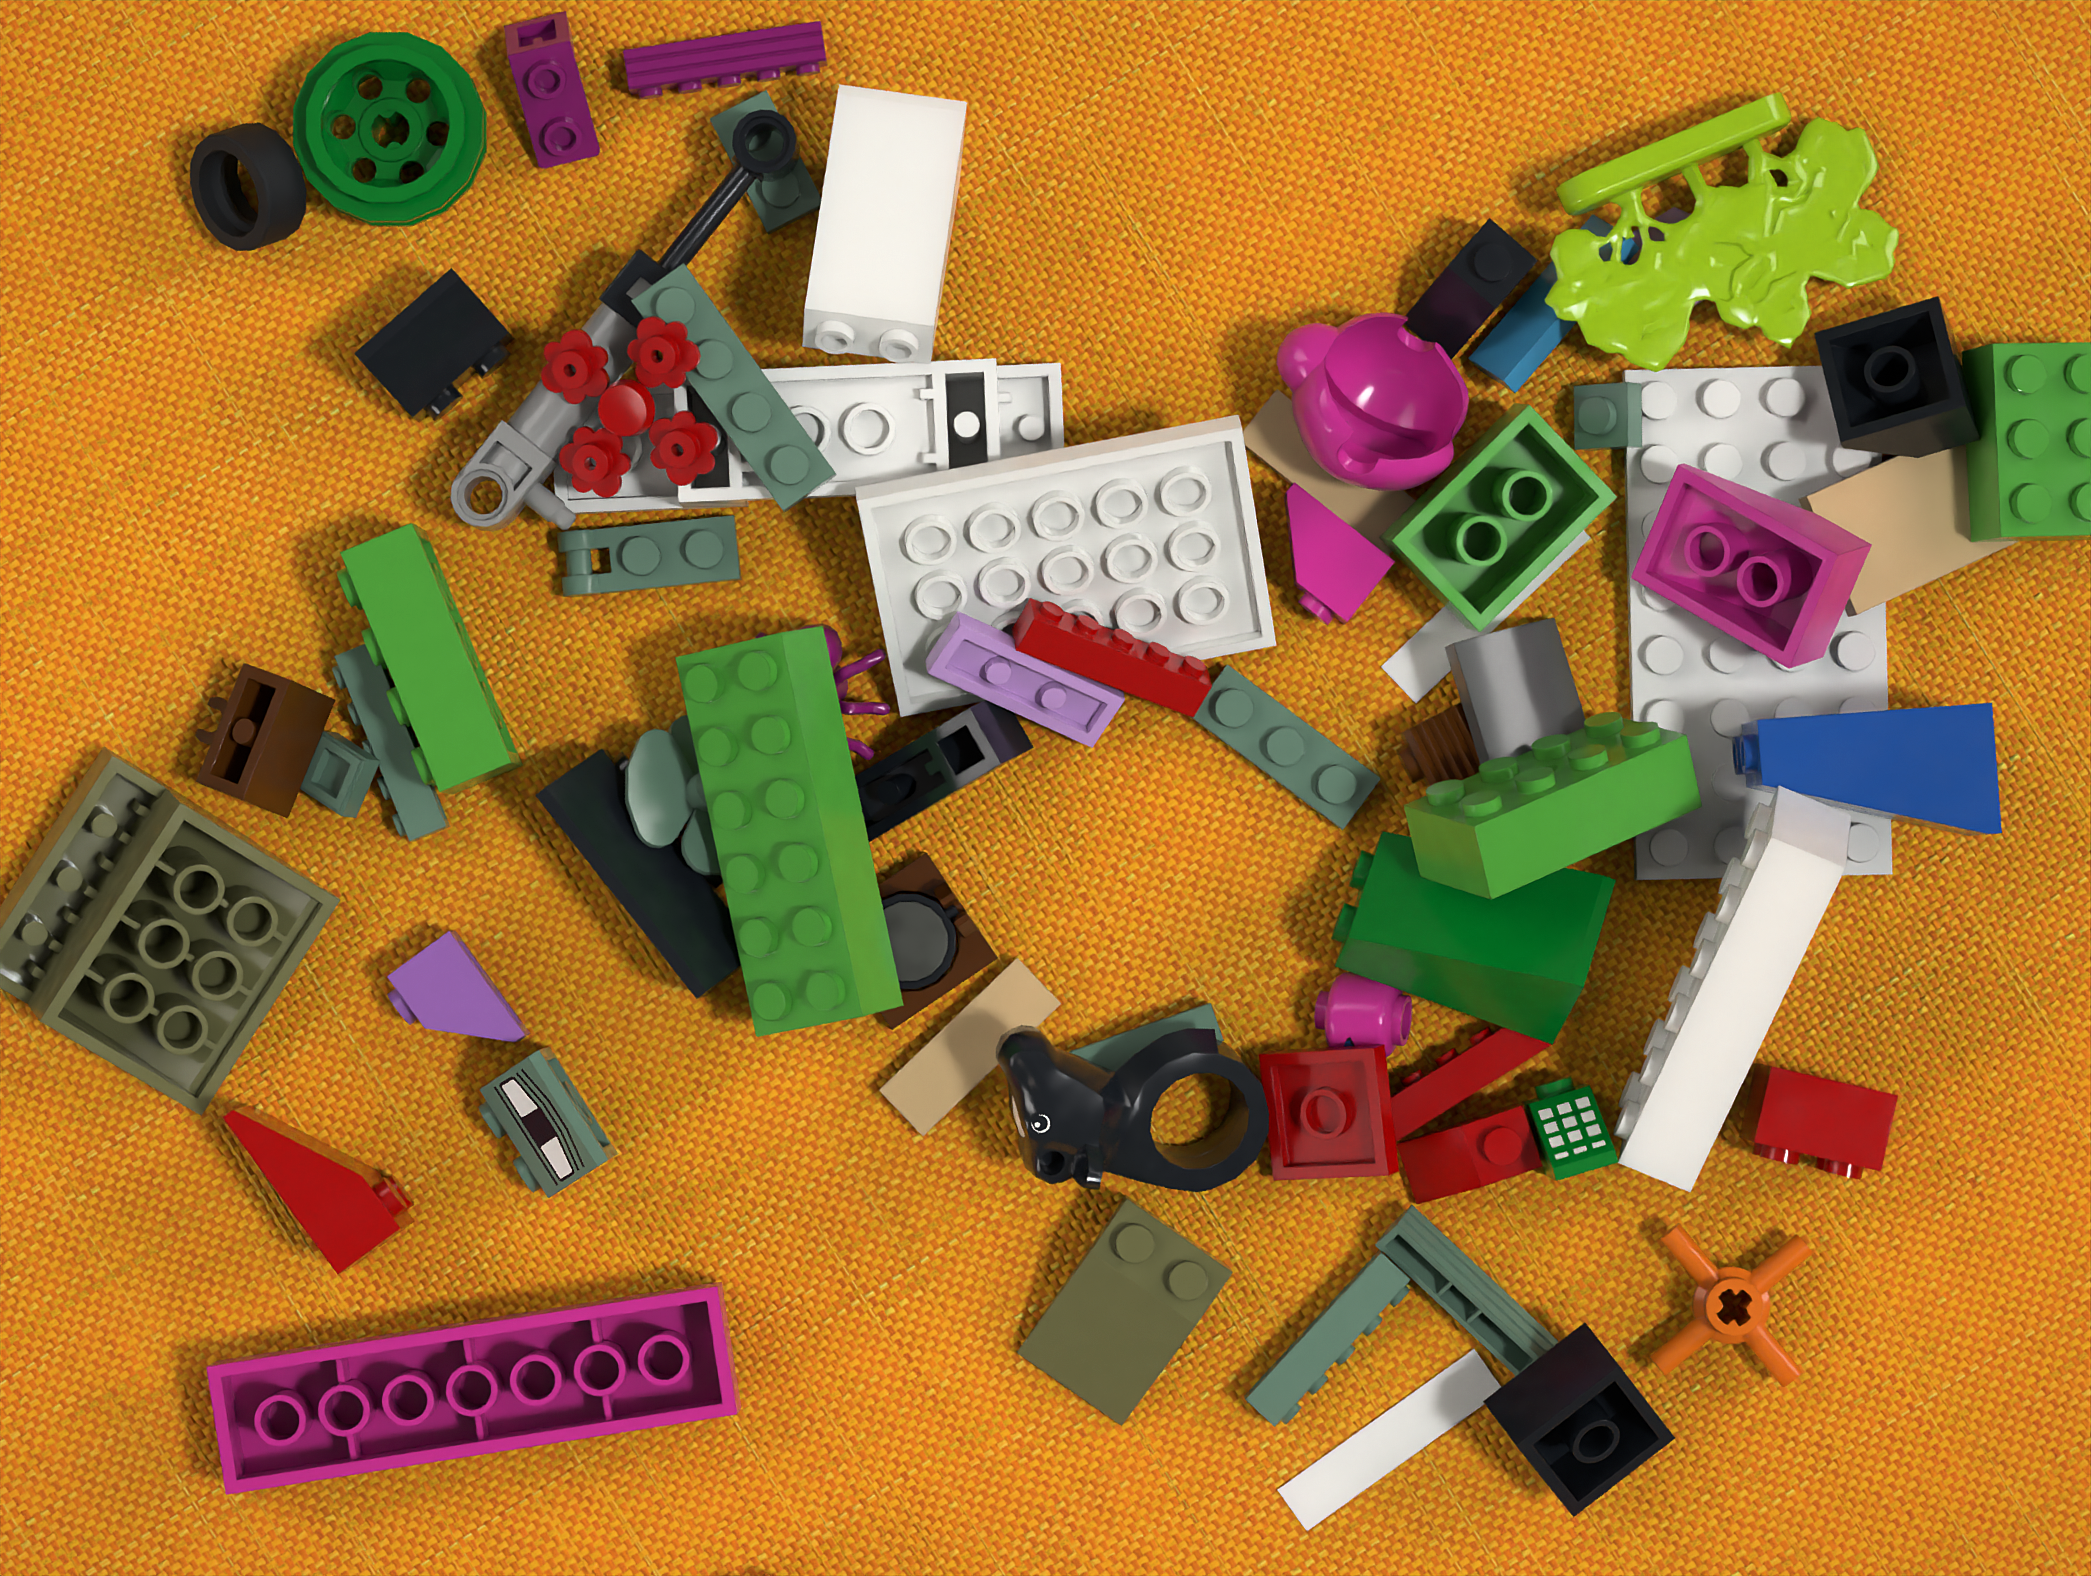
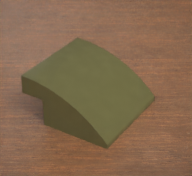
M104 746L0 906V988L27 1003L40 1022L202 1116L338 905L340 899L246 835Z

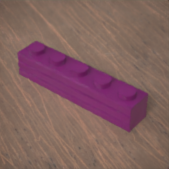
M820 21L623 50L629 91L631 95L639 94V99L642 100L663 96L662 90L678 88L680 94L694 93L702 90V84L716 82L718 88L734 87L742 84L741 79L757 76V82L774 81L780 79V73L796 71L797 76H809L820 73V67L828 66Z

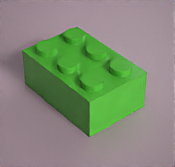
M2091 342L1994 343L1962 351V369L1980 440L1966 444L1971 542L2090 540Z
M1514 403L1379 538L1466 628L1481 632L1617 496L1529 404Z

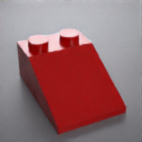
M251 1105L233 1109L222 1117L337 1274L355 1266L414 1222V1219L407 1211L414 1205V1202L393 1174L387 1178L382 1177L378 1170Z

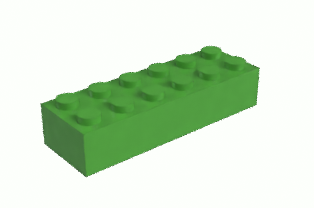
M823 626L776 633L675 657L756 1037L863 1017L904 1006Z

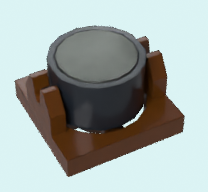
M927 852L878 885L904 1006L880 1012L892 1030L998 959ZM956 929H957V952H956Z

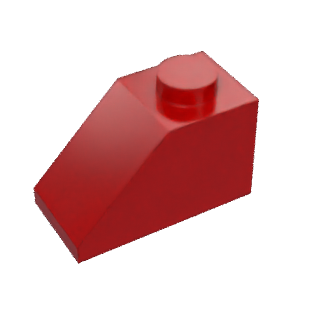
M1518 1103L1396 1143L1416 1204L1481 1188L1543 1167L1523 1106Z

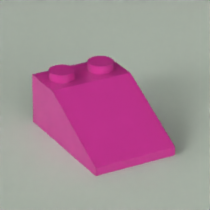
M1683 463L1679 464L1676 468L1631 578L1790 669L1823 658L1872 544L1818 514Z

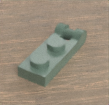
M734 515L557 533L558 552L565 553L567 577L561 578L563 597H580L742 580ZM609 549L611 573L593 574L591 551Z

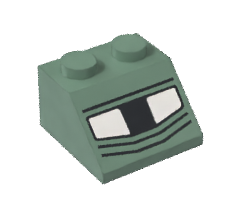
M550 1047L537 1050L480 1089L486 1100L485 1103L478 1106L483 1118L498 1139L508 1134L521 1155L513 1160L514 1166L533 1193L542 1188L547 1197L550 1198L618 1154Z

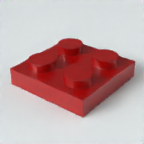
M1385 1044L1270 1050L1259 1054L1262 1086L1269 1110L1268 1139L1273 1181L1389 1176L1399 1172Z

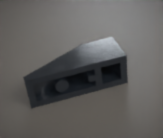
M984 700L856 775L855 779L869 842L1034 748L1015 713Z

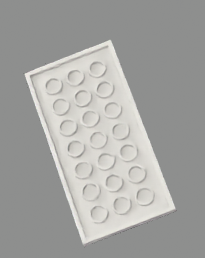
M1822 366L1663 369L1658 372L1651 370H1624L1622 372V382L1640 383L1642 389V447L1624 449L1630 718L1637 722H1656L1660 728L1687 735L1702 807L1633 837L1634 880L1723 878L1732 858L1741 860L1748 840L1744 839L1745 831L1757 804L1760 802L1769 806L1774 796L1773 793L1746 788L1745 775L1735 774L1732 740L1733 737L1742 735L1743 723L1759 719L1888 710L1886 602L1850 617L1847 616L1844 609L1823 658L1788 669L1631 578L1679 464L1685 463L1802 508L1798 499L1882 462V453L1845 449L1842 447ZM1833 807L1851 815L1846 868L1842 876L1892 874L1891 819Z

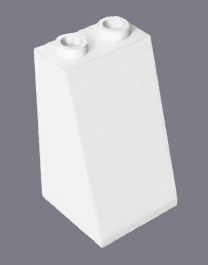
M839 84L804 309L802 347L821 349L831 354L852 353L881 357L896 363L917 362L931 364L960 184L967 102Z

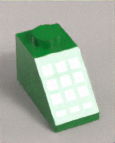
M1567 1076L1534 1087L1537 1098L1524 1101L1523 1103L1546 1176L1558 1181L1619 1162L1590 1085L1580 1084L1574 1086L1572 1077Z

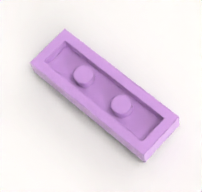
M959 611L956 612L925 659L928 674L1093 748L1125 701L1122 690L1016 651L1013 636Z

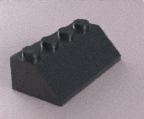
M600 749L536 794V797L696 999L705 997L741 968L728 902L717 890L723 884L722 875H703L694 871L687 864L682 855L681 843L677 839L684 833V828H682L677 838L671 844L662 848L649 847L639 839L625 804V768L629 758L623 751L613 758L607 750Z

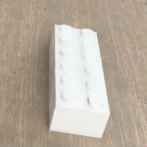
M1778 786L1769 806L1760 802L1757 804L1745 831L1744 839L1748 840L1742 858L1741 860L1732 858L1720 884L1718 893L1722 895L1716 914L1707 912L1703 918L1694 940L1693 948H1696L1697 951L1689 968L1682 965L1668 997V1001L1672 1002L1666 1019L1665 1021L1661 1019L1655 1021L1646 1041L1643 1054L1647 1055L1641 1073L1633 1071L1622 1092L1619 1107L1623 1109L1613 1135L1622 1138L1618 1163L1691 1192L1846 868L1851 823L1850 814L1781 786Z

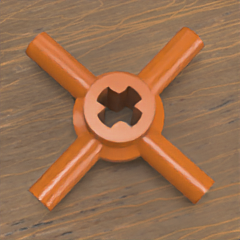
M1680 1223L1670 1228L1662 1235L1660 1240L1697 1284L1692 1300V1310L1695 1319L1651 1354L1649 1358L1664 1376H1667L1711 1338L1726 1344L1745 1342L1782 1387L1793 1382L1802 1373V1370L1765 1327L1770 1312L1768 1291L1813 1254L1811 1249L1796 1234L1751 1272L1733 1266L1717 1269ZM1726 1290L1735 1296L1742 1290L1745 1295L1739 1302V1307L1744 1313L1736 1320L1727 1314L1720 1320L1717 1315L1723 1308L1722 1301L1718 1297Z

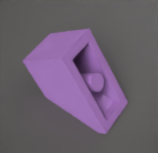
M448 931L387 976L395 987L387 995L396 1010L409 1025L419 1020L425 1029L509 1042L521 1041L530 1034L529 1030L456 931Z

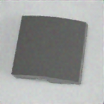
M1555 618L1455 642L1445 647L1480 764L1500 757L1515 758L1531 751L1532 743L1542 737L1556 734L1568 735L1584 728V721L1586 719Z

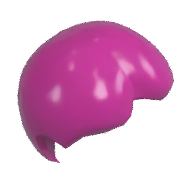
M1387 312L1366 313L1338 327L1322 323L1303 325L1287 334L1278 349L1276 363L1282 380L1292 392L1293 416L1307 451L1323 470L1342 482L1360 488L1377 491L1406 490L1419 486L1442 473L1450 465L1454 457L1452 439L1463 425L1468 411V389L1452 360L1437 342L1423 341L1407 332L1402 327L1408 320L1406 316Z

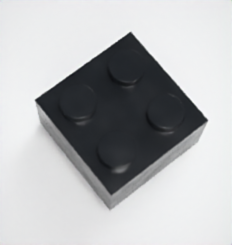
M1585 1322L1483 1401L1518 1449L1573 1517L1675 1439Z

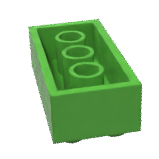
M410 523L340 552L346 568L337 571L339 582L350 606H357L359 610L364 609L371 627L361 631L363 640L375 666L381 665L383 669L388 668L396 687L386 690V694L400 726L406 724L407 728L412 727L420 747L412 749L411 754L425 786L431 784L432 787L437 786L439 792L453 795L523 766L427 532L417 525Z
M1605 712L1593 715L1584 721V728L1568 735L1556 734L1542 737L1532 743L1531 751L1515 758L1500 757L1486 761L1479 766L1480 773L1466 779L1445 780L1435 783L1426 789V796L1403 805L1420 877L1491 900L1702 807L1687 735L1660 728L1656 722H1637L1622 718L1618 712Z

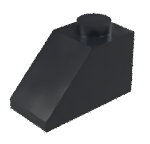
M1489 218L1405 315L1408 317V320L1403 325L1419 339L1427 342H1437L1452 360L1528 274L1538 260Z

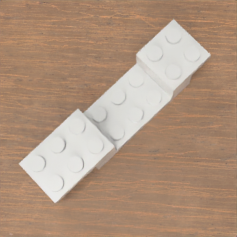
M996 358L931 361V364L908 362L761 369L837 474L806 498L856 496L855 487L1064 448L1061 363L997 366ZM687 378L684 384L678 388H669L664 383L655 388L646 387L655 403L653 422L664 417L672 419L676 413L686 410L694 415L696 423L706 422L712 425L718 434V443L716 448L710 452L715 458V466L709 473H698L697 478L685 486L674 484L668 478L666 468L658 469L650 460L651 451L655 446L649 438V429L638 436H622L623 448L621 452L626 453L630 457L631 469L628 473L621 476L622 486L619 492L608 498L598 496L593 490L586 493L578 492L572 485L573 474L567 473L561 467L559 456L555 460L558 464L554 469L555 495L564 501L565 506L575 515L749 507L748 501L775 500ZM598 407L583 425L592 428L595 432L604 427L598 415ZM678 444L679 450L683 452L682 446ZM591 458L592 464L596 466L595 460Z

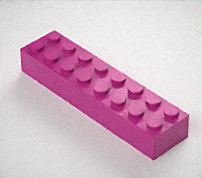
M722 1281L216 1361L206 1367L226 1495L736 1415L741 1409Z

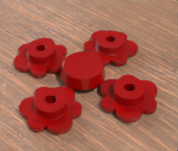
M650 316L639 323L637 327L638 339L631 341L627 348L630 359L637 362L635 371L639 382L622 379L609 385V375L603 368L608 363V353L601 346H593L590 336L581 329H572L562 336L561 342L552 341L545 346L544 357L549 363L542 369L541 380L546 389L554 393L563 392L565 400L570 404H579L585 400L586 396L598 397L602 395L598 403V415L604 427L596 432L588 426L578 428L573 434V442L565 445L559 453L560 465L567 473L573 474L572 485L578 492L586 493L593 490L598 496L604 498L617 494L622 486L621 476L628 473L631 469L630 457L626 453L621 452L623 448L622 436H638L648 429L649 438L655 446L651 451L650 460L656 468H666L667 476L674 484L679 486L688 485L697 478L698 473L707 474L713 470L715 458L710 452L717 446L718 434L712 425L706 422L696 423L694 415L686 410L676 413L672 419L664 417L653 422L655 403L646 387L655 388L664 383L669 388H678L686 380L685 372L695 369L700 362L699 348L694 342L686 339L688 331L682 322L672 321L666 324L661 318ZM658 350L663 354V359L659 357ZM571 365L575 367L576 373L572 371ZM678 444L682 446L683 452L679 450ZM591 458L595 460L596 466L592 464Z

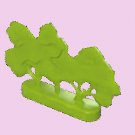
M1778 92L1601 164L1565 181L1555 191L1565 212L1569 215L1577 216L1611 202L1618 204L1622 209L1616 225L1606 237L1596 236L1587 229H1568L1555 237L1550 256L1555 265L1558 279L1544 299L1546 304L1554 309L1557 318L1566 321H1577L1587 344L1596 346L1606 353H1621L1630 363L1653 372L1663 370L1685 344L1690 328L1689 318L1694 304L1705 299L1715 302L1721 320L1743 329H1748L1752 326L1760 327L1766 338L1790 349L1796 338L1802 334L1812 314L1808 305V295L1805 288L1811 276L1827 281H1835L1843 287L1850 289L1858 285L1885 279L1892 273L1896 262L1893 252L1899 242L1897 228L1889 225L1875 211L1861 209L1858 204L1859 199L1870 186L1880 168L1865 130L1856 127L1847 131L1837 122H1830L1817 117L1805 126L1794 151L1783 158L1763 151L1759 141L1785 128L1790 123L1792 117L1782 93ZM1743 148L1749 157L1748 183L1742 187L1721 185L1715 188L1706 185L1698 166ZM1780 169L1783 171L1788 179L1787 186L1778 187L1769 170ZM1682 173L1696 200L1693 213L1686 219L1671 224L1658 222L1647 216L1641 202L1642 190ZM1637 226L1643 243L1638 261L1632 265H1626L1621 261L1623 237L1626 240L1635 237L1631 227ZM1648 227L1658 228L1664 234V241L1651 240ZM1610 242L1613 249L1610 261H1603L1599 256V248Z

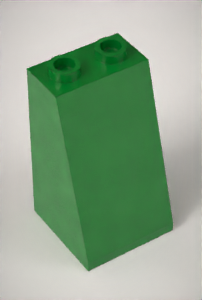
M1382 831L1373 853L1361 850L1355 864L1349 886L1358 889L1359 893L1354 906L1347 903L1343 904L1331 937L1332 940L1342 943L1335 967L1553 1045L1584 988L1616 880L1604 875L1562 868L1491 900L1420 877L1411 837Z

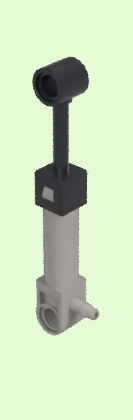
M760 109L743 117L733 132L732 147L735 155L732 157V161L736 164L663 256L656 262L642 250L638 249L599 297V300L602 302L581 330L590 336L593 346H601L607 351L608 363L603 368L609 375V385L618 381L634 362L628 356L627 348L631 341L638 339L637 327L644 318L631 300L684 263L687 266L755 180L760 183L762 181L773 182L786 177L794 170L799 160L800 145L793 126L783 115L773 110ZM774 131L784 139L783 149L775 159L759 161L749 154V144L752 138L759 132ZM571 365L572 371L576 373L575 367ZM540 380L507 423L503 420L500 421L456 476L451 486L450 499L458 516L469 525L481 531L494 532L506 528L527 505L547 522H553L560 529L568 530L576 520L575 513L565 506L564 501L542 484L557 467L558 464L555 460L559 456L561 449L572 440L574 432L582 427L595 411L602 395L598 397L586 396L583 402L570 404L565 400L563 392L554 393L549 391L543 385L542 380ZM487 480L497 482L502 490V501L499 507L489 514L475 513L470 503V496L474 487L480 482Z

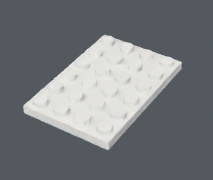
M1239 415L855 487L856 500L900 717L973 704L985 700L927 673L925 659L957 611L1013 636L1012 629L1029 598L1042 603L1049 601L1061 607L1065 612L1078 617L1080 615L1089 616L1097 621L1099 625L1112 630L1123 629L1138 640L1149 644L1156 642L1165 646L1172 653L1183 657L1193 656L1199 660L1277 646Z

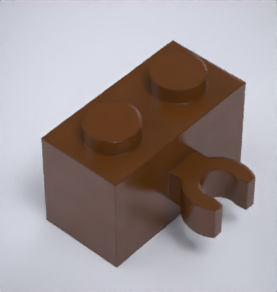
M243 663L229 700L221 697H211L207 704L222 713L217 730L208 732L203 729H197L195 734L199 741L210 745L196 782L288 818L335 699L290 679Z

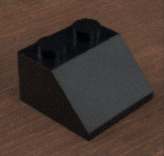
M451 268L354 354L404 409L420 423L428 415L434 421H437L448 413L463 397L457 389L475 373L484 379L497 370L511 355L505 347L515 338Z
M1939 296L1814 333L1840 443L1843 448L1920 458L1980 440L1954 333Z

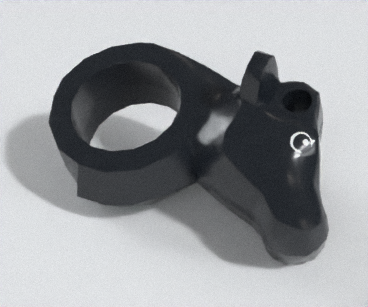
M1020 1025L1001 1035L996 1047V1059L1008 1081L1009 1108L1019 1135L1018 1148L1027 1170L1036 1178L1049 1184L1062 1183L1073 1178L1083 1188L1098 1190L1103 1172H1108L1169 1189L1191 1192L1207 1191L1236 1179L1257 1159L1269 1133V1110L1261 1082L1231 1047L1225 1042L1216 1039L1215 1029L1186 1028L1165 1034L1135 1053L1116 1071L1058 1049L1051 1044L1039 1029L1033 1026ZM1197 1073H1214L1228 1079L1231 1088L1229 1109L1220 1126L1209 1136L1188 1146H1167L1153 1140L1150 1132L1152 1111L1161 1094L1175 1081Z

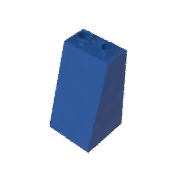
M1992 703L1759 719L1743 723L1742 735L1733 737L1734 771L1736 775H1745L1746 788L1775 794L1778 786H1781L1828 806L1966 836L2002 833Z

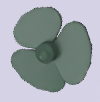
M685 715L675 720L668 732L653 729L645 732L637 739L625 768V804L635 833L644 844L653 848L668 846L677 838L683 826L687 824L681 840L682 855L687 864L694 871L703 875H722L688 715Z

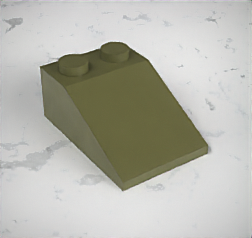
M1125 1195L1017 1353L1122 1426L1195 1328L1233 1272L1228 1265Z

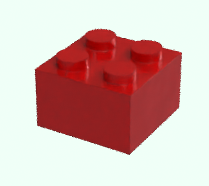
M1755 1063L1739 1137L1754 1142L1752 1154L1759 1155L1760 1157L1798 1165L1800 1154L1803 1153L1817 1157L1814 1167L1816 1169L1861 1180L1864 1168L1877 1171L1882 1169L1898 1095Z

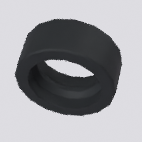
M245 123L211 134L196 146L190 162V187L195 207L206 228L220 243L235 251H252L284 240L299 229L306 212V186L302 169L291 147L275 130L261 123ZM238 160L246 167L254 182L258 197V214L249 205L242 192L238 177Z

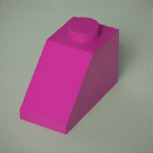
M1294 482L1285 493L1284 502L1294 586L1304 593L1298 603L1326 625H1329L1334 617L1345 625L1395 561Z

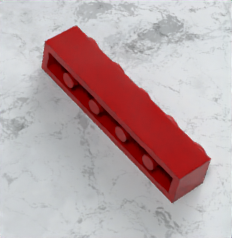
M1029 598L1012 629L1016 651L1193 718L1212 687L1207 666L1198 658L1193 656L1183 657L1170 652L1159 643L1151 642L1149 644L1138 640L1123 629L1112 630L1099 625L1097 621L1089 616L1080 615L1078 617L1065 612L1061 607L1049 601L1042 603Z
M1502 1026L1491 1032L1489 1027H1486L1468 1038L1471 1046L1459 1053L1455 1048H1452L1434 1060L1437 1067L1425 1074L1421 1069H1418L1400 1081L1404 1087L1390 1095L1396 1141L1552 1044Z

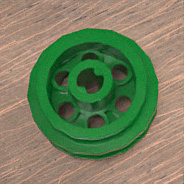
M369 32L335 46L308 72L293 107V146L307 180L340 213L373 227H412L446 213L473 187L487 153V113L473 79L443 47L408 32ZM377 77L381 80L383 86L380 95L371 100L361 97L359 85L370 78ZM415 80L426 81L430 86L429 97L421 103H414L407 97V88ZM341 116L351 117L355 122V131L347 139H338L333 135L334 122ZM402 120L408 122L409 136L405 143L401 145L398 142L392 141L386 148L380 146L379 134L386 123L397 127ZM436 123H444L449 126L447 142L443 146H435L429 142V129ZM369 159L375 163L376 174L371 181L359 182L354 178L353 168L358 161ZM416 163L422 165L424 175L407 184L402 182V169L411 167Z

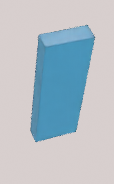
M1592 214L1580 229H1587L1596 236L1606 237L1614 226ZM1623 237L1621 261L1626 265L1640 249L1632 238L1626 240ZM1610 242L1599 248V256L1603 261H1610L1613 250ZM1553 261L1468 358L1481 372L1514 393L1520 389L1577 323V321H1566L1557 318L1554 309L1547 305L1544 300L1558 279Z

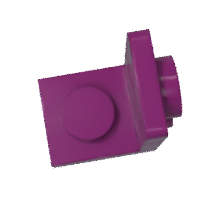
M566 11L504 26L507 55L539 167L545 169L597 156L600 153L599 142L576 62L572 32Z

